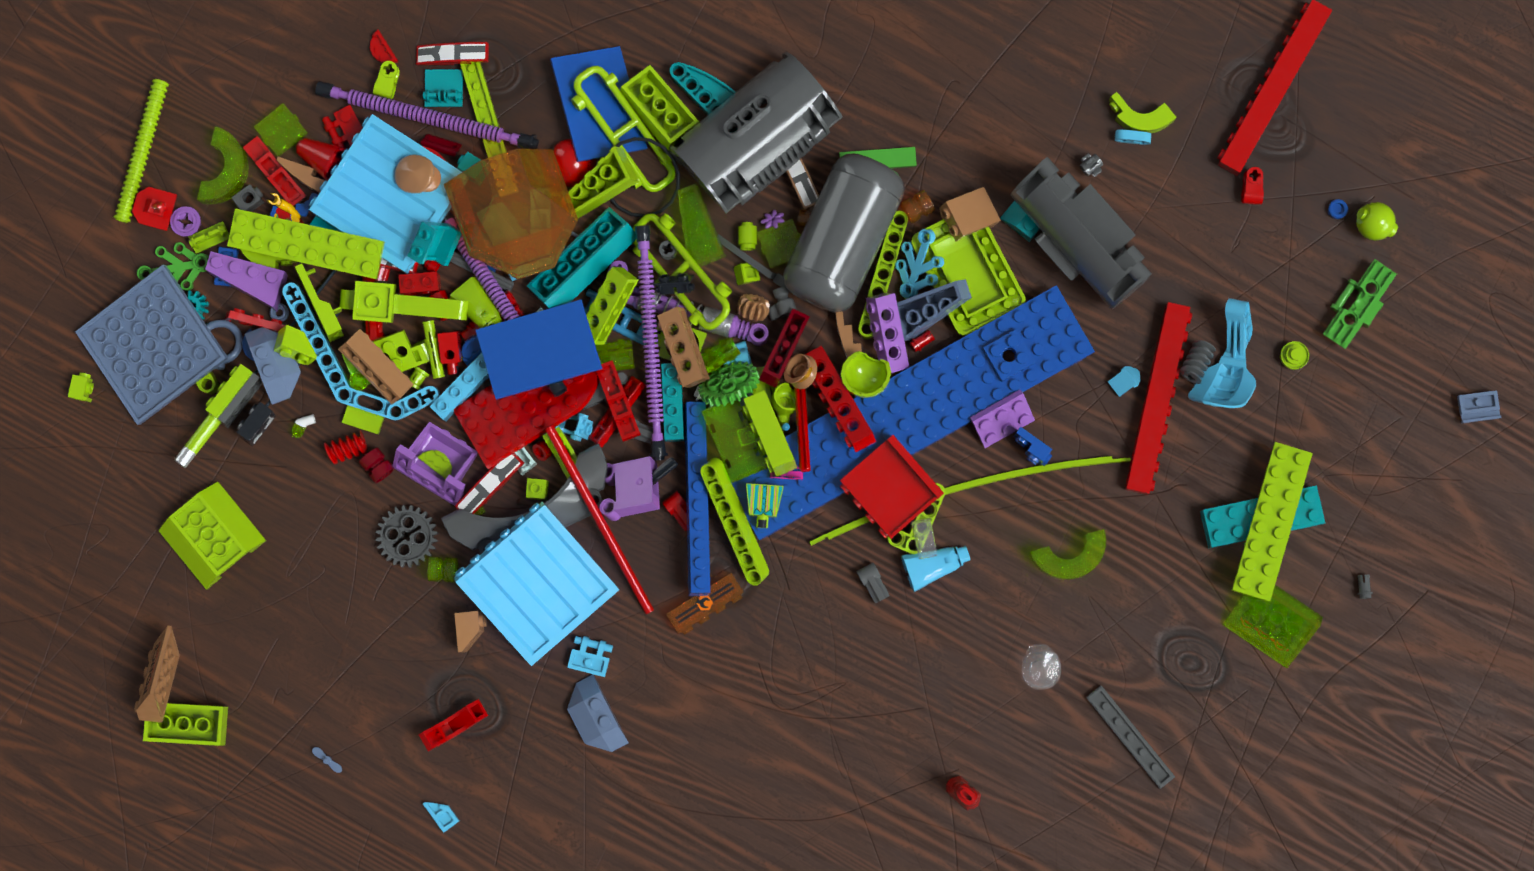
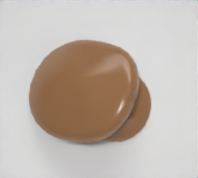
M409 155L400 160L396 166L395 181L401 190L408 193L431 192L440 185L441 174L428 158L420 155Z

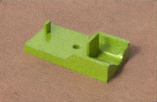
M303 264L295 266L329 342L343 337L342 328L335 314L342 312L341 307L333 310L330 303L319 300L308 277L316 272L314 268L305 271Z

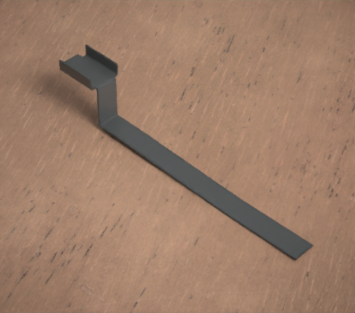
M717 235L715 238L717 242L768 278L773 279V282L778 286H785L781 274L771 272L721 235Z

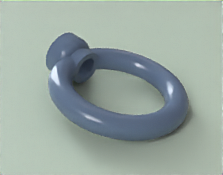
M215 320L206 324L211 331L218 327L227 328L234 334L236 341L233 351L227 355L228 359L215 368L217 370H224L225 364L233 361L240 354L243 347V336L239 328L232 322Z

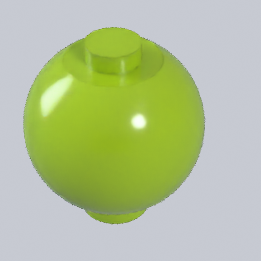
M1369 203L1357 213V228L1361 235L1369 240H1382L1386 237L1394 236L1397 232L1398 225L1396 224L1394 212L1384 203Z

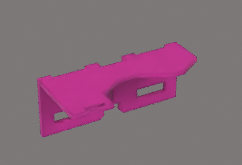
M792 470L787 472V477L789 478H784L786 473L780 475L781 477H773L776 476L775 473H770V479L803 480V472Z

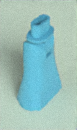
M957 546L946 547L917 554L901 555L904 569L909 574L907 577L913 592L963 566L964 562L971 560L966 546L960 548Z

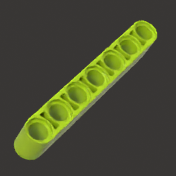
M896 211L888 228L868 297L873 296L872 292L875 289H880L883 293L888 291L908 223V217L903 211ZM902 217L905 222L902 225H897L894 219ZM891 235H896L899 237V241L891 243L888 238ZM885 253H891L894 256V259L892 261H886L884 260L883 255ZM886 271L889 276L887 279L882 280L878 277V273ZM865 304L858 333L863 339H871L873 332L864 334L861 330L865 325L870 326V317Z
M341 289L339 305L341 309L353 310L355 291ZM394 294L393 314L467 320L469 301Z
M712 458L701 467V476L746 580L751 585H759L769 575V568L723 462L718 458Z

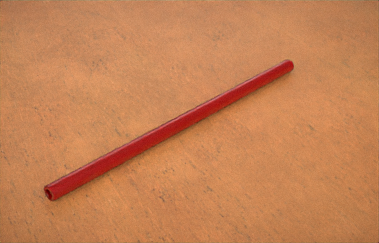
M554 425L546 427V433L645 614L652 612L654 609Z

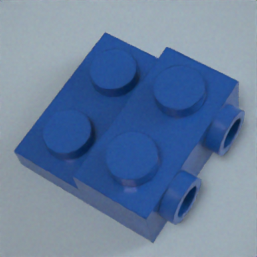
M1022 427L1013 436L1016 438L1015 442L1023 448L1025 446L1029 447L1025 455H1027L1026 459L1032 464L1036 465L1038 463L1045 466L1052 457L1050 454L1052 449Z

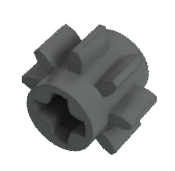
M1088 153L1081 158L1082 164L1079 166L1087 177L1091 174L1095 177L1101 173L1102 169L1100 167L1103 166V162L1096 154L1091 156Z

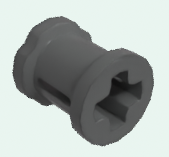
M668 240L660 244L659 252L662 258L670 260L676 257L677 250ZM670 246L673 252L665 254L664 248L668 249Z

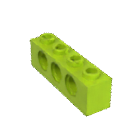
M612 267L607 272L603 285L598 289L594 302L589 306L586 316L595 345L605 344L639 281L622 267Z

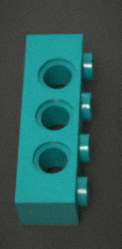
M672 363L661 364L665 442L685 441L683 387L678 382L676 367Z

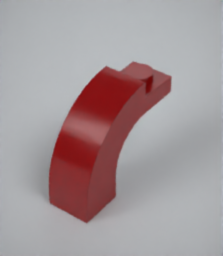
M478 699L442 722L419 734V737L429 752L463 733L489 715Z

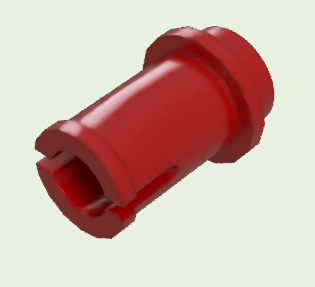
M929 330L916 339H911L909 344L914 352H920L921 348L935 340L934 336L930 335L931 332Z

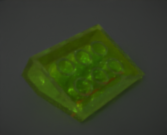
M1275 585L1270 602L1243 594L1223 625L1288 668L1319 629L1323 617Z

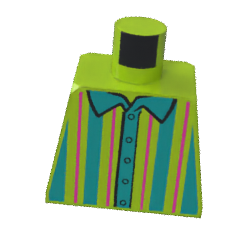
M746 483L749 516H757L756 528H768L769 517L777 518L783 486Z

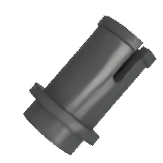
M1358 575L1359 593L1357 595H1359L1360 599H1370L1373 594L1370 587V575H1364L1365 583H1363V576Z

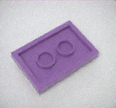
M1021 390L970 417L984 448L1012 434L1020 427L1035 421Z

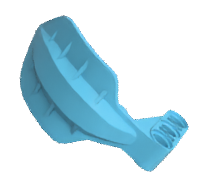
M1229 298L1225 307L1227 349L1220 358L1219 363L1208 367L1207 371H1204L1205 375L1201 378V383L1195 384L1194 388L1189 392L1188 398L1192 401L1215 407L1240 408L1246 405L1256 388V380L1246 367V348L1251 339L1253 327L1249 302Z

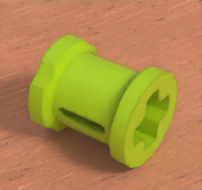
M416 366L409 380L414 384L412 387L420 390L421 384L426 377H429V374Z

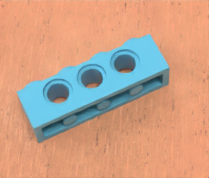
M482 353L430 406L444 421H447L454 414V409L468 400L489 378Z

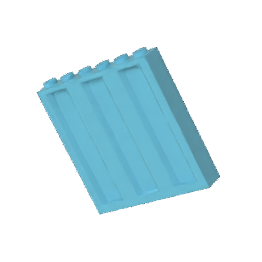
M372 114L370 118L367 117L364 120L361 132L356 133L353 137L351 147L343 152L339 165L336 164L331 170L329 180L324 181L321 185V192L318 197L315 196L311 200L309 210L341 232L384 241L382 258L408 274L416 261L407 255L421 222L442 223L470 178ZM409 155H420L428 158L433 163V166L440 171L441 182L438 188L431 192L408 193L401 190L395 181V170L400 160Z
M543 502L534 504L525 517L523 515L520 516L510 530L508 528L499 535L500 538L496 542H490L481 555H475L470 560L471 563L466 568L461 567L454 577L459 587L531 666L619 591L616 584Z

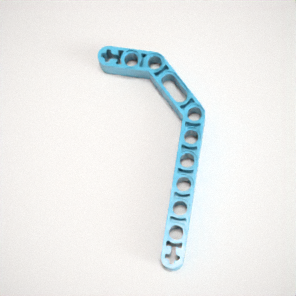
M296 283L284 285L283 295L301 331L305 333L317 355L316 360L337 401L382 417L399 420L431 405L440 396L437 387L427 386L391 404L386 398L351 387L302 288ZM290 287L297 289V291L294 292L296 298L301 297V300H297L294 303H292V300H295V298L293 295L288 294V292L290 291ZM303 303L306 307V311L303 314H299L296 310L297 305ZM309 320L313 321L315 325L312 331H307L305 328V324ZM318 337L323 340V346L319 349L314 346V340ZM325 355H330L332 358V363L328 366L324 365L322 361ZM334 372H338L341 376L338 383L333 382L331 379V375ZM342 389L349 391V398L347 400H343L340 397ZM428 389L435 391L434 399H424L426 403L423 405L422 398L418 394L421 393V396H425L428 394ZM365 395L380 400L383 403L382 410L376 411L361 406L358 403L359 396ZM412 397L416 398L419 402L416 408L409 406V400ZM394 406H398L401 409L399 417L392 415L391 410Z

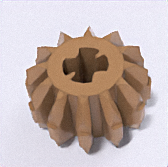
M743 294V296H740L737 304L738 314L743 318L754 321L766 319L770 310L768 300L753 294Z

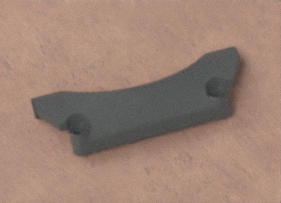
M596 444L580 452L575 465L592 497L599 499L597 504L599 508L603 501L599 491L605 487L608 465L600 445ZM570 476L563 487L550 500L544 503L565 528L591 516ZM458 509L441 517L453 540L472 551L479 549L482 554L490 542H496L500 538L499 535L508 528L510 530L520 516L523 515L525 517L529 512L513 517L490 518Z

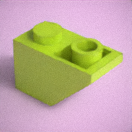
M285 325L279 330L274 347L275 352L280 353L282 357L292 358L302 365H309L316 360L317 355L303 331L289 325Z

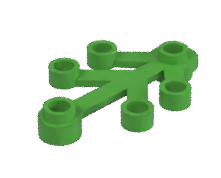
M178 242L174 245V251L192 260L182 262L170 254L165 247H157L155 254L159 258H164L173 264L167 267L173 273L177 282L185 270L192 269L187 279L181 282L183 290L191 291L193 289V282L199 273L206 272L205 268L209 256L204 253L196 255L187 249L183 243ZM182 245L183 250L178 252V246ZM164 249V254L159 255V250ZM201 260H205L204 266L199 265ZM141 266L137 270V276L140 280L145 279L143 276L144 272L149 271L150 275L158 268L151 269L148 266ZM186 282L190 283L189 288H184Z

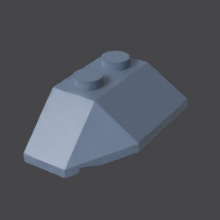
M261 327L245 333V337L271 404L274 405L291 398L301 371L296 360L282 357L280 353L274 351L278 333Z
M594 674L576 683L567 710L584 743L610 752L628 744L629 742Z

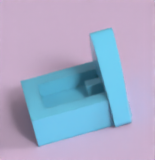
M1125 366L1108 383L1120 397L1132 387L1135 388L1139 385L1140 372L1136 368Z

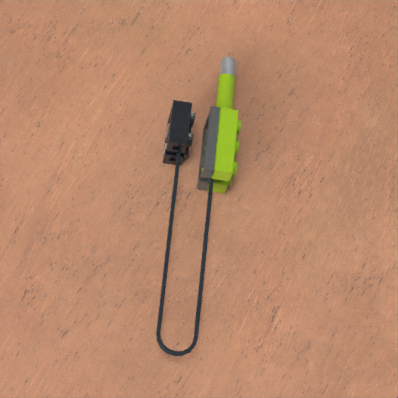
M333 270L316 292L317 296L337 270ZM306 307L303 308L300 314H303L306 311ZM296 319L290 325L291 327H294L297 323ZM316 338V340L314 341V346L321 338ZM242 364L232 369L229 374L231 376L227 382L224 381L219 386V393L216 397L212 396L206 403L207 408L205 410L208 416L178 453L174 461L186 468L220 424L227 429L231 426L263 384L260 377L257 376L258 369L253 373ZM270 399L265 405L261 402L258 405H253L247 420L243 419L237 426L239 437L252 447L276 417L274 412L268 408L271 403Z

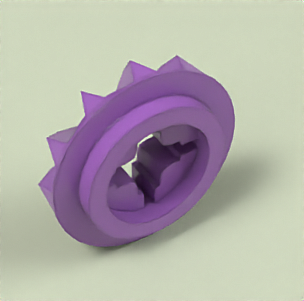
M180 207L171 216V228L182 237L191 236L198 232L201 226V217L191 207ZM188 215V220L193 224L190 223L184 227V224L179 220H185Z

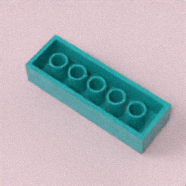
M608 207L541 271L527 287L548 309L570 303L620 254L636 240L635 231L623 218Z
M1317 485L1302 489L1291 531L1325 524ZM1258 498L1200 511L1208 549L1246 541Z

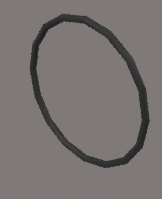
M633 137L620 141L616 147L632 141L650 142L662 148L672 160L677 174L676 189L671 200L664 207L652 212V214L656 215L662 213L674 202L680 189V171L675 158L664 145L650 138ZM613 198L610 199V201L615 205L617 209L623 211L624 213L630 216L643 217L644 215H646L640 213H632L626 210L625 208L619 206Z

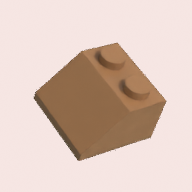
M481 611L454 613L458 652H468L484 632V627H487L486 615H483Z

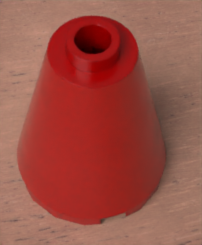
M308 138L300 140L296 145L297 154L326 181L331 177L330 173L333 167L341 162V156L346 150L344 147Z

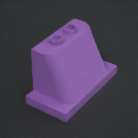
M429 422L409 449L401 444L398 446L395 452L393 467L455 506L462 499L465 484L461 480L477 457L478 452L468 446L465 441L455 438L447 430L441 429ZM430 450L444 453L450 459L452 475H448L444 479L420 460L418 456Z

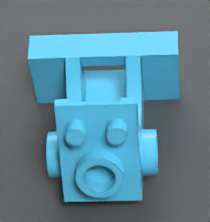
M578 413L577 416L569 418L578 421L575 431L564 429L566 421L555 428L560 427L565 434L571 435L570 439L581 442V439L588 440L589 435L592 433L593 421L588 420V415Z

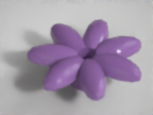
M773 210L771 215L765 213V219L760 221L762 224H766L765 229H768L770 226L777 228L778 223L785 222L781 218L784 216V213L777 214L776 210Z

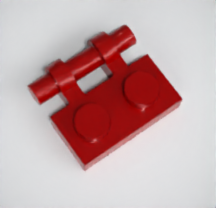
M348 105L333 113L337 119L336 121L331 122L329 116L322 119L325 131L329 132L332 138V144L344 148V143L349 142L351 146L355 134L360 133L363 129L352 106ZM341 127L345 135L339 137L336 129Z

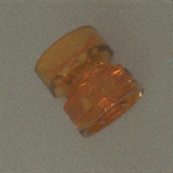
M924 189L914 194L913 199L909 197L900 202L901 208L906 213L911 224L920 220L921 215L927 216L935 211V207Z

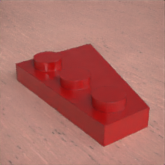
M236 308L233 311H228L225 316L226 321L231 322L234 319L241 325H256V328L264 327L277 333L285 326L282 325L283 321L271 319V321L264 320L262 315L254 313L252 316L246 315L244 310Z

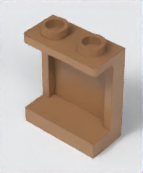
M984 187L946 201L940 207L941 217L946 221L949 233L954 237L955 241H959L963 237L987 227L992 228L1001 221Z

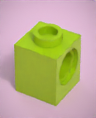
M527 478L526 498L547 501L549 481Z

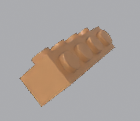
M361 329L356 331L338 349L391 404L399 400L414 385L408 376L403 374L396 367V364Z

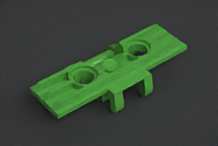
M1374 259L1358 283L1353 279H1349L1347 287L1336 303L1330 306L1337 314L1323 335L1346 349L1362 324L1368 328L1378 311L1382 309L1383 303L1379 300L1397 274ZM1368 283L1375 285V293L1370 294L1366 291ZM1354 289L1359 291L1352 306L1348 310L1343 309L1342 306ZM1344 317H1351L1354 323L1352 325L1346 324Z

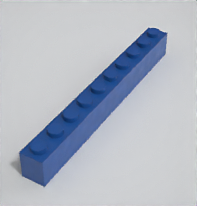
M686 402L684 406L688 592L689 596H708L711 593L708 490L700 473L701 467L707 463L705 402Z

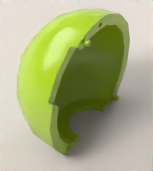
M860 351L847 358L841 371L845 387L851 394L860 398L875 397L882 393L887 387L891 376L888 361L873 359Z

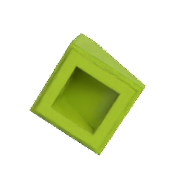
M744 263L734 267L738 285L760 281L758 270L750 264Z

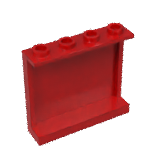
M894 435L889 437L840 480L842 482L840 487L847 495L851 493L855 497L852 501L859 509L863 507L868 512L865 516L872 524L876 522L881 527L878 531L885 539L887 537L892 539L944 494Z

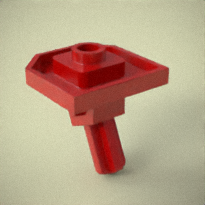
M152 187L137 193L132 212L138 223L168 231L177 194Z

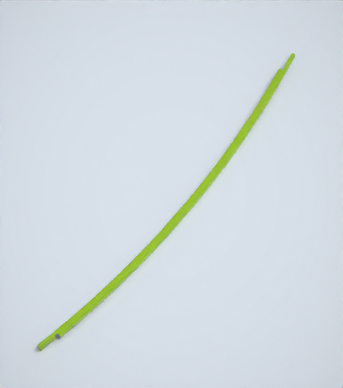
M1112 456L1030 467L945 488V495L1030 474L1081 466L1131 462V458L1112 459ZM865 516L810 541V544L812 546L824 540L825 537H828L830 540L870 521Z

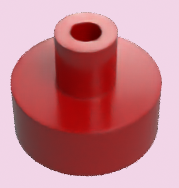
M539 441L532 447L534 455L541 461L547 460L552 455V451L544 441Z

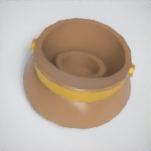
M794 355L785 368V381L798 389L809 387L817 374L816 361L808 355Z

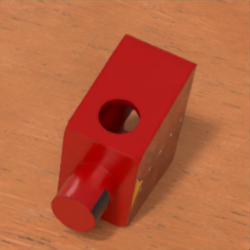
M461 331L438 333L441 364H447L448 375L459 374L458 362L463 361ZM449 350L454 352L453 358L449 357Z

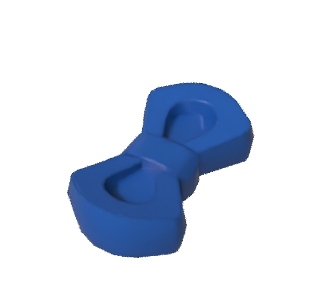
M311 193L309 200L296 204V210L301 217L308 215L310 211L309 204L315 196L318 197V194Z

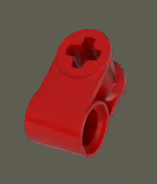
M1252 167L1243 174L1242 204L1262 205L1264 175L1263 171L1258 167ZM1252 173L1254 176H1257V178L1254 181L1253 178L1249 176Z

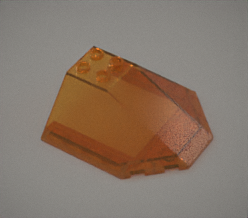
M515 149L480 160L444 184L468 255L487 263V265L499 271L508 273L516 279H522L555 268L578 222V217L552 149Z

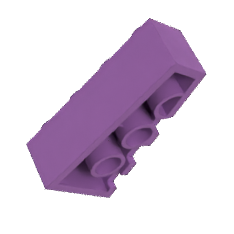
M210 252L205 268L210 275L278 311L283 287L288 277L285 271Z

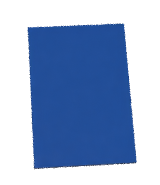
M620 46L551 58L550 61L577 162L605 157L613 147V144L588 109L585 107L583 110L578 111L573 105L571 98L577 95L574 90L575 78L591 66H600L608 74L614 73L618 79L616 85L619 90L622 85L629 81ZM594 73L582 81L581 87L613 132L631 120L614 94L604 84L599 74ZM635 126L618 138V140L623 141L633 137H644ZM632 141L623 144V147L630 153L646 150L647 144L645 141Z
M582 300L476 329L496 400L602 369Z

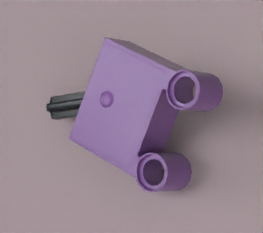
M650 456L612 465L607 463L605 483L610 486L615 485L616 502L610 498L604 499L599 507L600 512L609 520L617 521L621 517L660 509L658 481L677 467L678 464L675 459L670 457L658 468L657 463Z

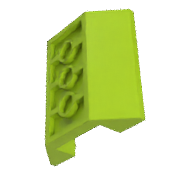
M219 482L197 493L168 517L159 529L161 535L206 590L221 579L220 575L248 552L252 553L267 541Z

